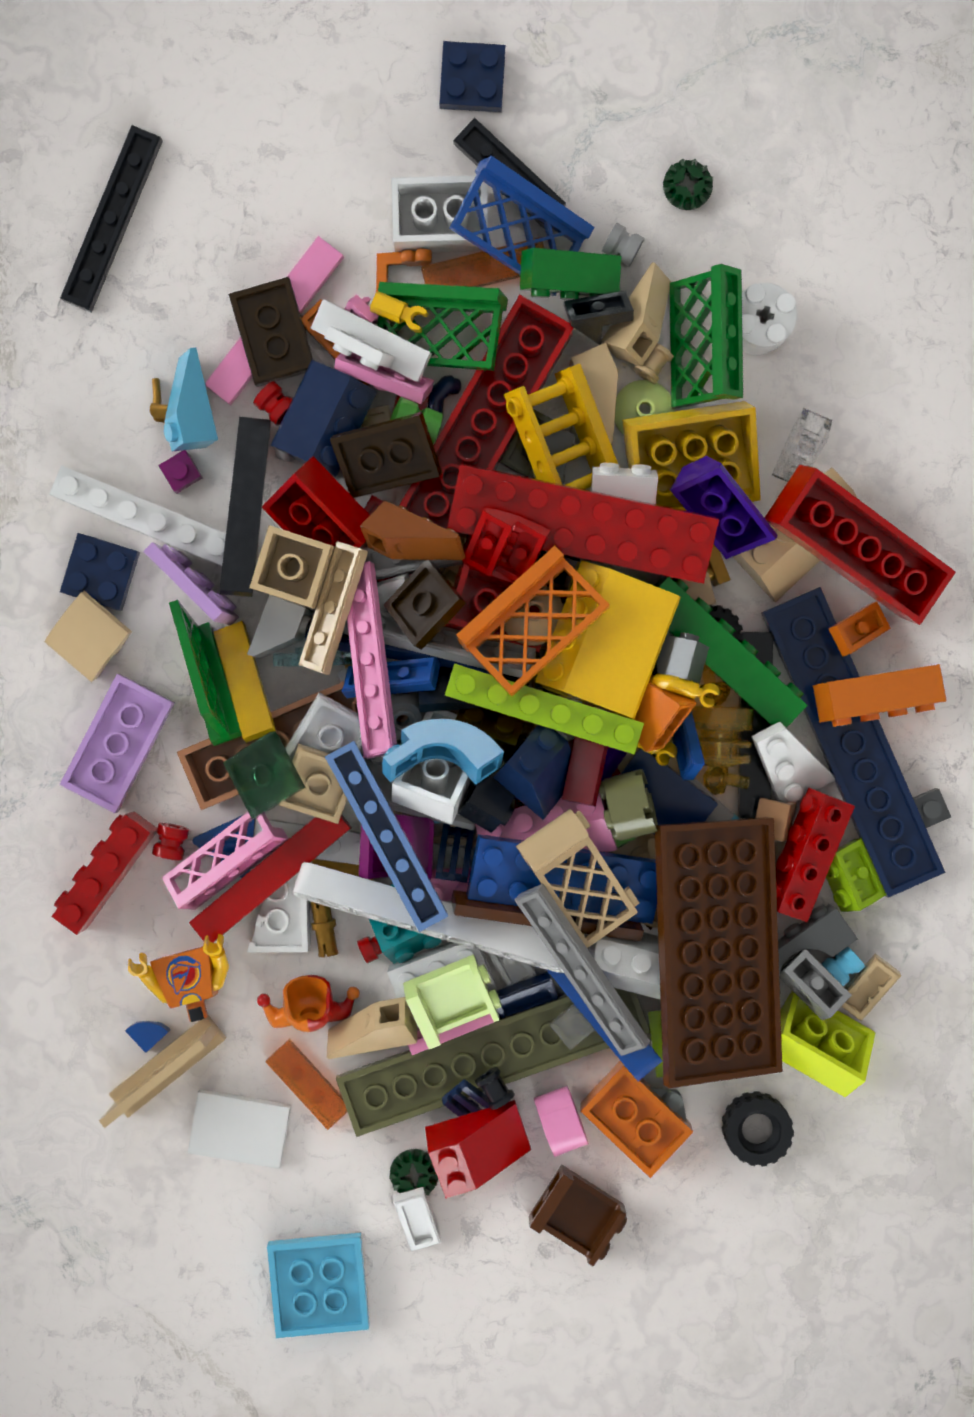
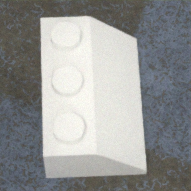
M644 932L642 941L604 936L587 948L614 988L661 999L659 940L657 935Z
M453 942L417 954L406 962L391 964L387 971L396 997L401 998L405 997L404 982L474 955L478 965L484 964L491 979V982L487 984L489 990H498L484 952Z

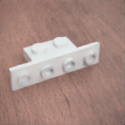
M324 299L310 328L324 335L325 339L335 343L333 346L334 350L349 357L352 352L361 356L360 363L374 370H377L379 366L390 368L416 382H420L432 355L431 352Z

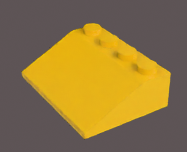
M746 401L622 419L628 469H632V465L643 464L649 465L651 470L657 471L656 505L687 511L670 489L682 467L705 456H709L722 463L752 502L761 500L756 407Z
M581 560L577 572L610 604V608L538 672L535 683L548 691L634 720L681 597L610 568ZM577 584V591H584V590ZM567 597L561 613L572 614L573 597ZM576 597V614H591L599 606L591 597ZM559 619L552 636L568 635L572 631V620ZM576 620V626L583 620ZM551 642V649L559 642Z

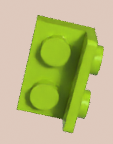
M862 838L853 839L839 847L826 879L840 911H861L886 896Z

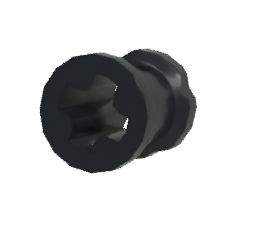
M498 1067L489 1069L475 1080L476 1085L482 1088L489 1099L491 1110L505 1105L515 1096L514 1091L507 1088L499 1075L501 1071Z

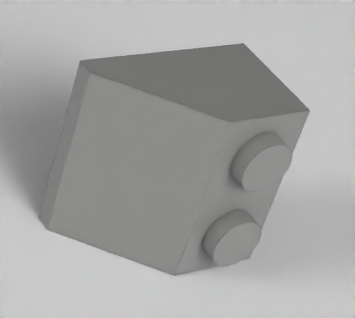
M269 594L247 654L253 657L264 658L302 641L312 622L313 611Z

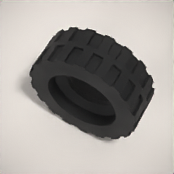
M754 1091V1093L746 1092L742 1096L734 1098L733 1102L725 1109L726 1113L722 1117L723 1126L721 1127L724 1139L731 1152L743 1163L747 1162L751 1166L761 1165L763 1167L767 1166V1164L778 1162L779 1158L787 1154L788 1148H791V1140L794 1137L793 1122L788 1115L789 1113L776 1098L774 1099L767 1093L761 1094L759 1091ZM763 1114L771 1120L773 1126L772 1134L765 1142L755 1144L749 1142L744 1137L742 1126L750 1115Z

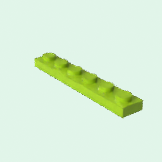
M458 664L453 666L444 695L635 755L644 726L642 722L525 685L511 697L492 675ZM507 680L511 685H513V684L515 683V682H512V681Z

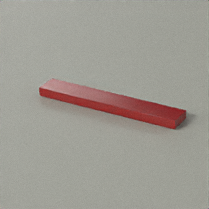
M341 815L338 824L318 817L313 818L193 918L189 924L203 941L205 936L208 935L209 941L214 943L217 941L218 934L224 935L299 873L302 863H311L353 827L343 815Z

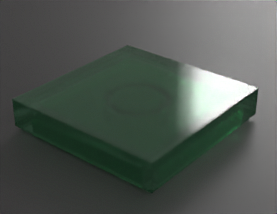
M276 731L269 732L223 762L252 819L258 818L306 788Z

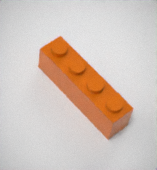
M940 664L813 685L819 723L832 721L833 727L852 724L851 717L860 716L861 722L880 719V712L887 711L888 717L907 715V708L915 707L916 713L935 710L934 703L947 701Z

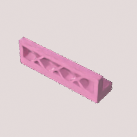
M256 805L164 875L162 879L178 909L196 910L289 838L283 829L272 827L261 806ZM257 818L263 830L254 837L246 836L249 822ZM229 837L237 838L235 851L231 855L222 854L225 841ZM206 855L214 856L211 870L207 873L199 872L201 859ZM182 873L190 874L188 887L181 892L174 879Z

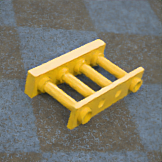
M579 363L555 373L557 383L529 395L525 387L522 386L505 393L504 397L506 399L507 411L513 417L536 479L562 485L556 467L585 455L591 473L565 485L587 489L591 487L593 467H600L601 463L618 464L583 369ZM562 395L568 409V414L539 425L533 407ZM574 425L580 443L551 455L544 437Z

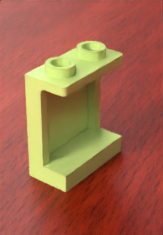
M474 955L403 983L406 1002L429 1050L441 1045L440 1033L488 1014L491 1015L493 1022L500 1020L497 1011L498 1008L502 1007L499 996L495 989L489 990L487 984L491 982L488 971L484 964L478 965Z

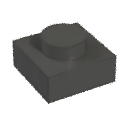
M934 788L913 797L926 828L951 818L940 789Z

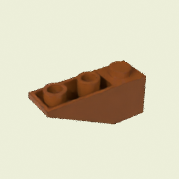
M384 501L360 525L368 548L390 559L463 560L465 558L461 538L457 532L450 528L445 529L433 523L427 517H419L400 505L396 506Z

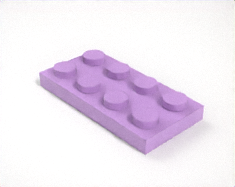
M117 674L59 785L113 813H118L175 702L121 674Z

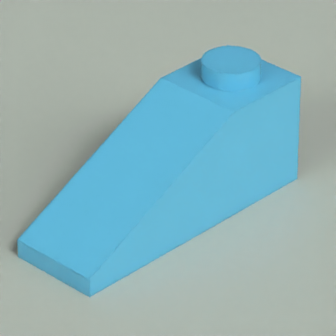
M196 347L188 349L178 358L164 420V435L170 443L172 452L207 448L218 440Z

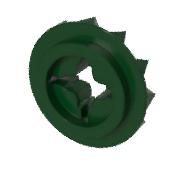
M681 159L679 162L671 165L663 180V190L667 200L673 206L682 210H694L701 207L707 202L713 190V176L710 175L707 165L703 166L696 159ZM685 173H687L691 181H698L692 188V195L688 191L687 186L681 187L679 185L683 183Z
M409 1149L403 1151L391 1164L389 1179L394 1191L398 1193L424 1187L426 1195L429 1196L431 1191L437 1186L438 1177L429 1154L423 1150ZM412 1163H414L417 1173L423 1174V1176L418 1177L416 1186H414L410 1177L405 1176L410 1174Z

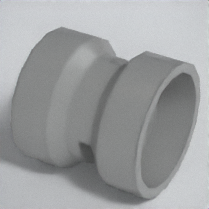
M616 223L602 252L608 255H621V262L630 267L644 241V237L637 233L629 236L626 227Z

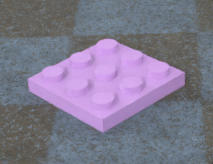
M152 542L143 551L213 621L232 625L239 618L234 612L237 606L224 594L215 593L212 590L215 586L214 583L202 572L193 571L189 567L192 564L191 560L180 550L177 551L173 547L170 548L167 544L160 546Z

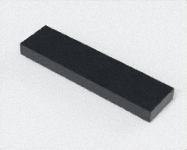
M475 117L453 140L454 145L476 166H478L481 160L493 156L553 199L566 206L564 200ZM534 219L542 228H544V223L542 221H540L539 219Z

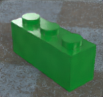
M544 248L522 250L520 290L531 291V297L549 298L550 293H560V299L562 300L578 299L579 295L590 297L620 292L622 256Z

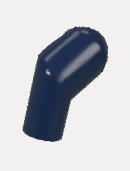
M452 375L443 376L433 385L432 392L429 394L428 408L443 414L444 399L450 394L455 395L461 391V381Z

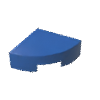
M139 1021L130 1025L125 1032L147 1053L171 1029L160 1022Z

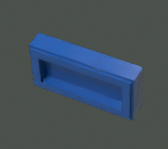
M691 711L672 736L673 744L677 747L676 758L683 780H694L705 765Z

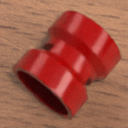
M272 381L257 394L253 404L260 411H266L269 414V419L276 426H279L293 398L285 396L282 393V388L275 381Z
M159 823L157 834L159 835L158 839L161 841L153 845L152 854L170 860H183L185 850L180 844H183L184 840L188 839L190 829L171 823Z

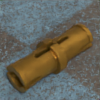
M311 902L314 920L311 923V927L316 933L318 956L325 957V954H327V957L337 955L339 952L334 932L336 919L332 918L331 908Z

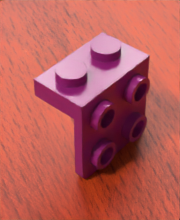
M395 814L431 880L434 821L425 817ZM361 825L359 877L365 879L389 877Z

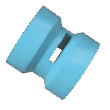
M849 947L836 954L835 959L827 958L821 963L843 987L850 981V973H859L866 967Z

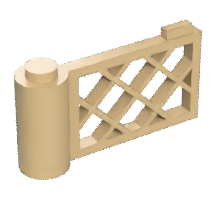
M569 809L522 841L516 848L539 882L544 884L582 942L588 948L637 914L638 911L635 906L639 904V901L629 887L625 889L621 887L586 831L590 824L579 810L574 813ZM587 846L591 852L589 866L574 865L575 854ZM596 861L600 868H595ZM555 867L565 869L562 885L550 884L544 875ZM572 870L587 872L583 888L568 886ZM593 873L606 875L608 878L605 892L590 890ZM612 888L615 889V891L617 892V894H616V893H611V892H612ZM554 890L560 891L559 897ZM567 892L582 894L578 910L566 909L564 907ZM588 895L603 897L600 914L585 911ZM610 899L622 900L626 906L625 910L616 916L606 915ZM571 916H577L576 922H574ZM583 917L598 919L596 930L584 937L580 931Z

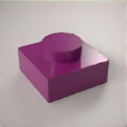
M186 450L179 452L158 465L176 494L203 478Z

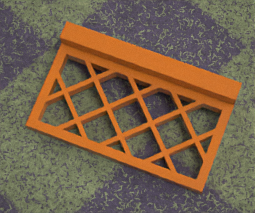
M554 546L458 632L456 636L462 647L467 652H470L512 697L609 609L610 604L564 559V554ZM562 571H565L573 579V591L553 590L554 579ZM550 583L549 590H543ZM577 584H578L584 591H577ZM535 596H549L548 613H529V601ZM553 596L573 597L572 614L552 613ZM576 597H591L599 606L591 614H576ZM525 606V612H518ZM511 618H525L524 635H505V623ZM529 619H548V636L528 635ZM552 619L572 620V631L566 636H552ZM576 620H583L576 626ZM498 629H500V635H493ZM486 640L500 641L499 658L484 657L478 651V648ZM504 641H524L523 658H503ZM528 641L547 642V654L541 659H527ZM551 642H559L551 649ZM491 663L499 664V672ZM503 664H523L522 676L513 685L503 677ZM527 664H534V666H532L527 671Z

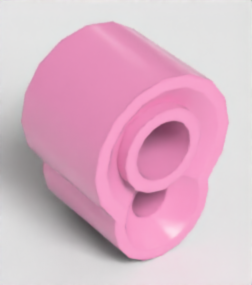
M568 1086L534 1098L554 1157L589 1144Z

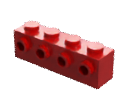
M808 787L806 795L800 803V809L794 824L789 830L788 839L783 851L776 862L777 912L808 922L855 808L854 805Z
M135 811L124 816L120 814L109 827L112 833L106 841L101 840L94 847L90 854L94 857L87 867L83 865L72 878V881L75 882L74 886L69 892L65 890L54 903L57 909L51 917L76 935L85 931L90 926L157 833V827Z

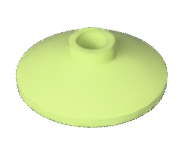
M638 380L629 383L616 397L614 421L616 427L624 435L622 419L675 412V408L671 407V395L662 385L658 383L653 384L648 380ZM642 404L649 405L650 413H641L639 406Z

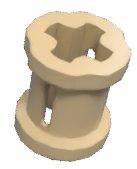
M657 343L643 366L635 365L633 370L644 380L656 384L659 380L658 375L666 362H671L674 356L667 348Z

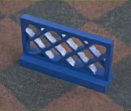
M490 156L479 162L475 170L476 176L449 228L521 275V265L517 262L514 249L527 245L528 249L535 248L534 243L548 240L549 248L557 250L554 238L564 236L572 242L569 251L578 252L583 241L590 238L595 227L502 162ZM482 182L492 187L495 202L481 205L478 190ZM501 194L504 195L506 199H502ZM474 201L475 207L470 208L472 202ZM512 201L517 204L521 219L507 222L503 203ZM496 205L501 225L487 228L483 208ZM472 211H476L481 229L476 232H470L461 226L466 214ZM539 219L542 221L546 237L533 240L529 220ZM522 223L527 242L513 246L509 226ZM502 228L507 248L498 250L491 245L488 232ZM482 234L483 240L476 235ZM508 251L509 257L502 252ZM550 293V295L556 296L557 293Z

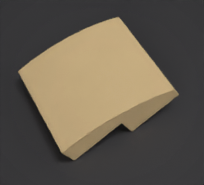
M83 591L64 612L44 642L92 682L100 676L111 657L120 651L132 631L87 592Z

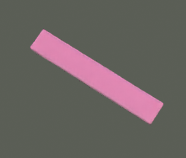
M319 236L287 276L291 280L300 315L344 259L343 254ZM241 337L205 383L208 389L230 406L252 379Z
M368 561L365 562L348 614L347 625L363 758L370 759L384 756L389 748L397 745L375 564Z

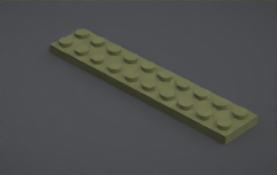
M614 988L646 1035L649 1034L650 1031L637 994ZM565 994L553 1001L502 1018L499 1021L444 1042L430 1050L427 1049L415 1055H412L410 1050L342 1073L336 1076V1081L356 1137L443 1107L442 1097L464 1079L481 1092H484L481 1087L476 1085L475 1080L491 1068L498 1067L501 1071L499 1075L504 1083L508 1084L610 1047ZM461 1092V1094H463L465 1097H470L465 1092Z

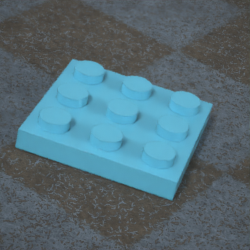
M361 1232L268 1242L267 1252L276 1338L369 1330L370 1321Z

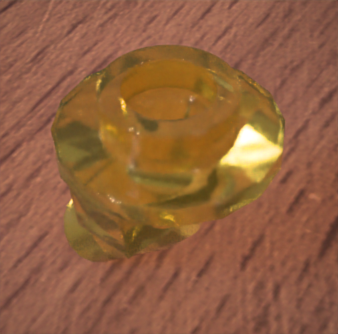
M704 665L702 673L704 684L700 685V688L708 683L718 686L720 690L719 695L706 693L705 696L715 701L714 706L721 705L729 696L730 687L725 682H716L715 673Z
M711 764L704 773L703 782L708 791L713 795L725 793L726 785L748 789L750 777L728 773V767Z

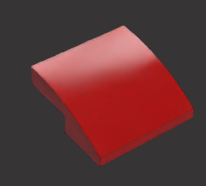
M485 507L465 552V558L462 561L490 577L496 570L516 581L537 562L551 530L523 517Z

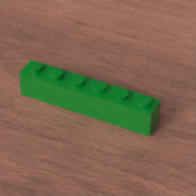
M663 576L654 585L681 597L669 627L670 633L675 637H679L681 632L699 636V642L709 647L705 665L771 726L781 722L787 728L808 706L800 699L804 693L791 682L785 685L778 678L781 672L769 661H766L765 664L761 663L755 657L758 651L745 639L740 643L733 637L732 634L735 632V629L724 619L721 618L717 622L709 614L713 609L700 597L696 600L692 599L686 593L689 587L681 579H671L668 576Z

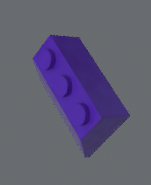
M705 456L682 467L670 491L687 511L719 519L714 545L725 559L777 539V533L722 463L709 456Z

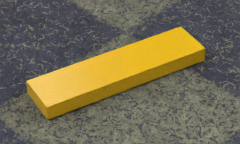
M243 621L213 631L242 738L247 743L276 732L255 657L247 654L251 642L246 625Z

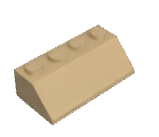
M832 467L824 472L825 475L857 498L854 490ZM770 525L778 535L776 540L733 556V558L774 602H777L820 560Z

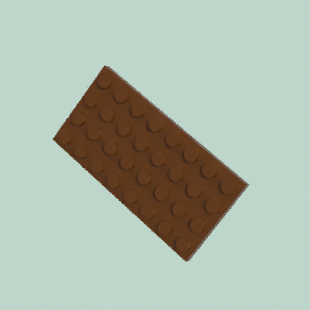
M763 817L656 825L655 853L663 1085L668 1088H676L783 1072L774 818Z

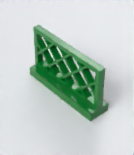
M718 264L711 266V271L670 283L671 353L674 356L671 360L672 408L678 409L721 399L735 400L743 398L742 269ZM711 281V295L707 299L702 294V291L707 283ZM688 288L692 293L683 305L681 303V289ZM697 299H699L704 306L695 318L690 311ZM711 311L712 326L708 331L702 324ZM687 318L692 325L686 335L683 336L681 334V325ZM699 330L705 337L696 350L691 341ZM712 343V359L708 362L703 355ZM687 349L693 356L684 368L682 366V356ZM698 362H700L705 370L699 379L696 380L691 373ZM712 375L713 392L708 393L703 387ZM688 381L693 388L687 398L682 399V387Z
M379 282V292L408 303L409 308L421 306L426 310H431L436 316L422 328L421 333H416L408 340L416 344L421 338H424L431 347L428 351L432 355L427 366L494 371L502 313L507 311L508 298L500 288ZM453 311H459L466 319L451 331L444 322V319ZM483 313H492V324L481 333L473 321ZM379 316L377 326L385 330L388 327V331L399 336L397 332L406 325L403 322L401 324L396 323L392 327L388 319ZM413 319V323L419 325V324L416 322V320ZM441 323L448 334L434 345L426 334ZM471 325L478 336L463 347L456 336ZM453 339L460 348V351L451 359L443 358L439 350ZM483 341L488 347L486 361H474L469 352ZM436 354L438 358H432V356ZM464 356H466L468 360H461V359H462Z
M178 599L169 602L199 712L205 721L210 742L216 746L242 736L214 637L213 627L209 622L198 626Z

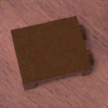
M562 1164L529 1214V1227L539 1234L542 1230L550 1233L583 1254L587 1258V1263L591 1266H594L598 1259L603 1260L610 1249V1240L615 1233L619 1234L623 1230L627 1222L626 1210L622 1202Z

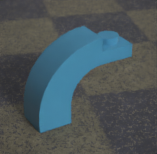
M453 719L424 720L401 730V745H394L386 751L383 756L382 773L391 782L420 762L429 759H443L459 766L476 785L501 768L504 751L489 735L468 723Z

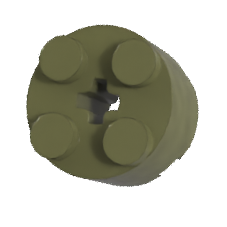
M643 769L601 780L599 793L601 799L605 800L607 810L603 811L608 830L611 829L614 840L622 841L657 832L656 812L651 793H649L648 788H645L644 785L648 784Z

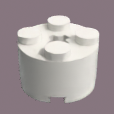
M755 283L742 292L743 352L751 355H763L775 350L787 339L793 331L797 320L796 301L793 295L772 283ZM758 315L764 317V320L766 321L765 324L760 323V317Z

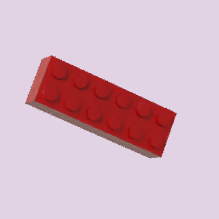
M799 464L764 517L770 525L900 618L921 625L956 573V571L814 467Z

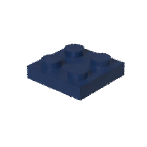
M443 41L440 109L502 113L506 45Z
M77 533L60 592L78 597L81 592L85 591L99 604L122 611L140 552Z

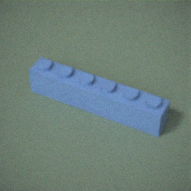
M356 741L326 755L325 758L418 931L421 932L448 917L447 910L365 758H363V754Z

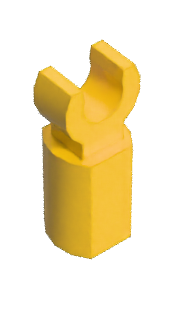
M379 291L375 293L370 305L372 313L399 324L405 322L409 329L415 333H421L422 328L413 323L414 317L417 315L428 317L429 315L421 306L409 308L408 303Z

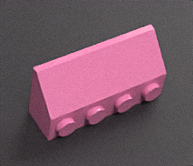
M598 793L596 807L564 801L561 797L544 820L527 806L515 808L505 826L500 824L492 833L475 824L477 834L525 840L567 810L571 809L574 813L580 810L590 824L586 831L598 851L612 852L617 850L611 829L608 830L603 811L607 809L600 793Z

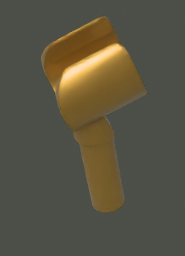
M153 378V403L150 405V414L156 422L165 423L168 405L161 404L160 379Z

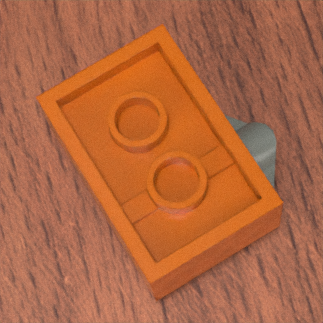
M621 1061L613 1067L580 1103V1112L649 1178L658 1171L693 1133L691 1123L686 1119L684 1103L680 1092L676 1089L652 1087L644 1078L638 1082Z

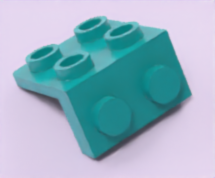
M369 919L382 953L393 964L406 962L415 953L425 948L436 947L442 941L439 938Z

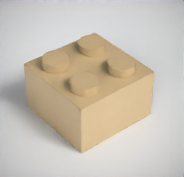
M269 525L249 588L316 609L335 547Z

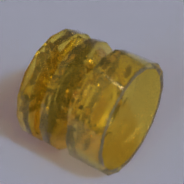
M695 705L691 711L696 729L700 730L698 738L705 766L733 767L739 764L751 763L752 755L738 753L737 749L752 747V742L738 738V732L753 730L754 709L724 706L708 708Z

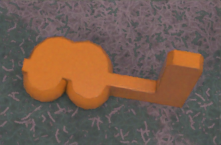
M420 248L416 251L406 249L402 252L377 253L376 292L379 288V282H388V266H427L432 263V251Z

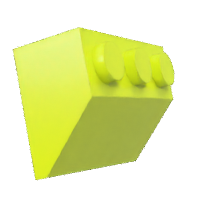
M791 991L780 1010L782 1061L843 1097L848 1096L866 1081L876 1032L840 1011H837L831 1018L821 1020Z

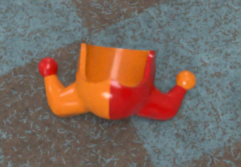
M306 975L297 977L285 985L282 1008H276L271 1005L268 994H260L257 997V1003L260 1007H263L272 1027L282 1028L292 1025L295 1029L302 1032H313L323 1028L328 1022L341 1021L350 1017L354 1001L358 999L360 991L356 987H350L347 990L346 999L336 1002L333 1000L329 981L317 975Z

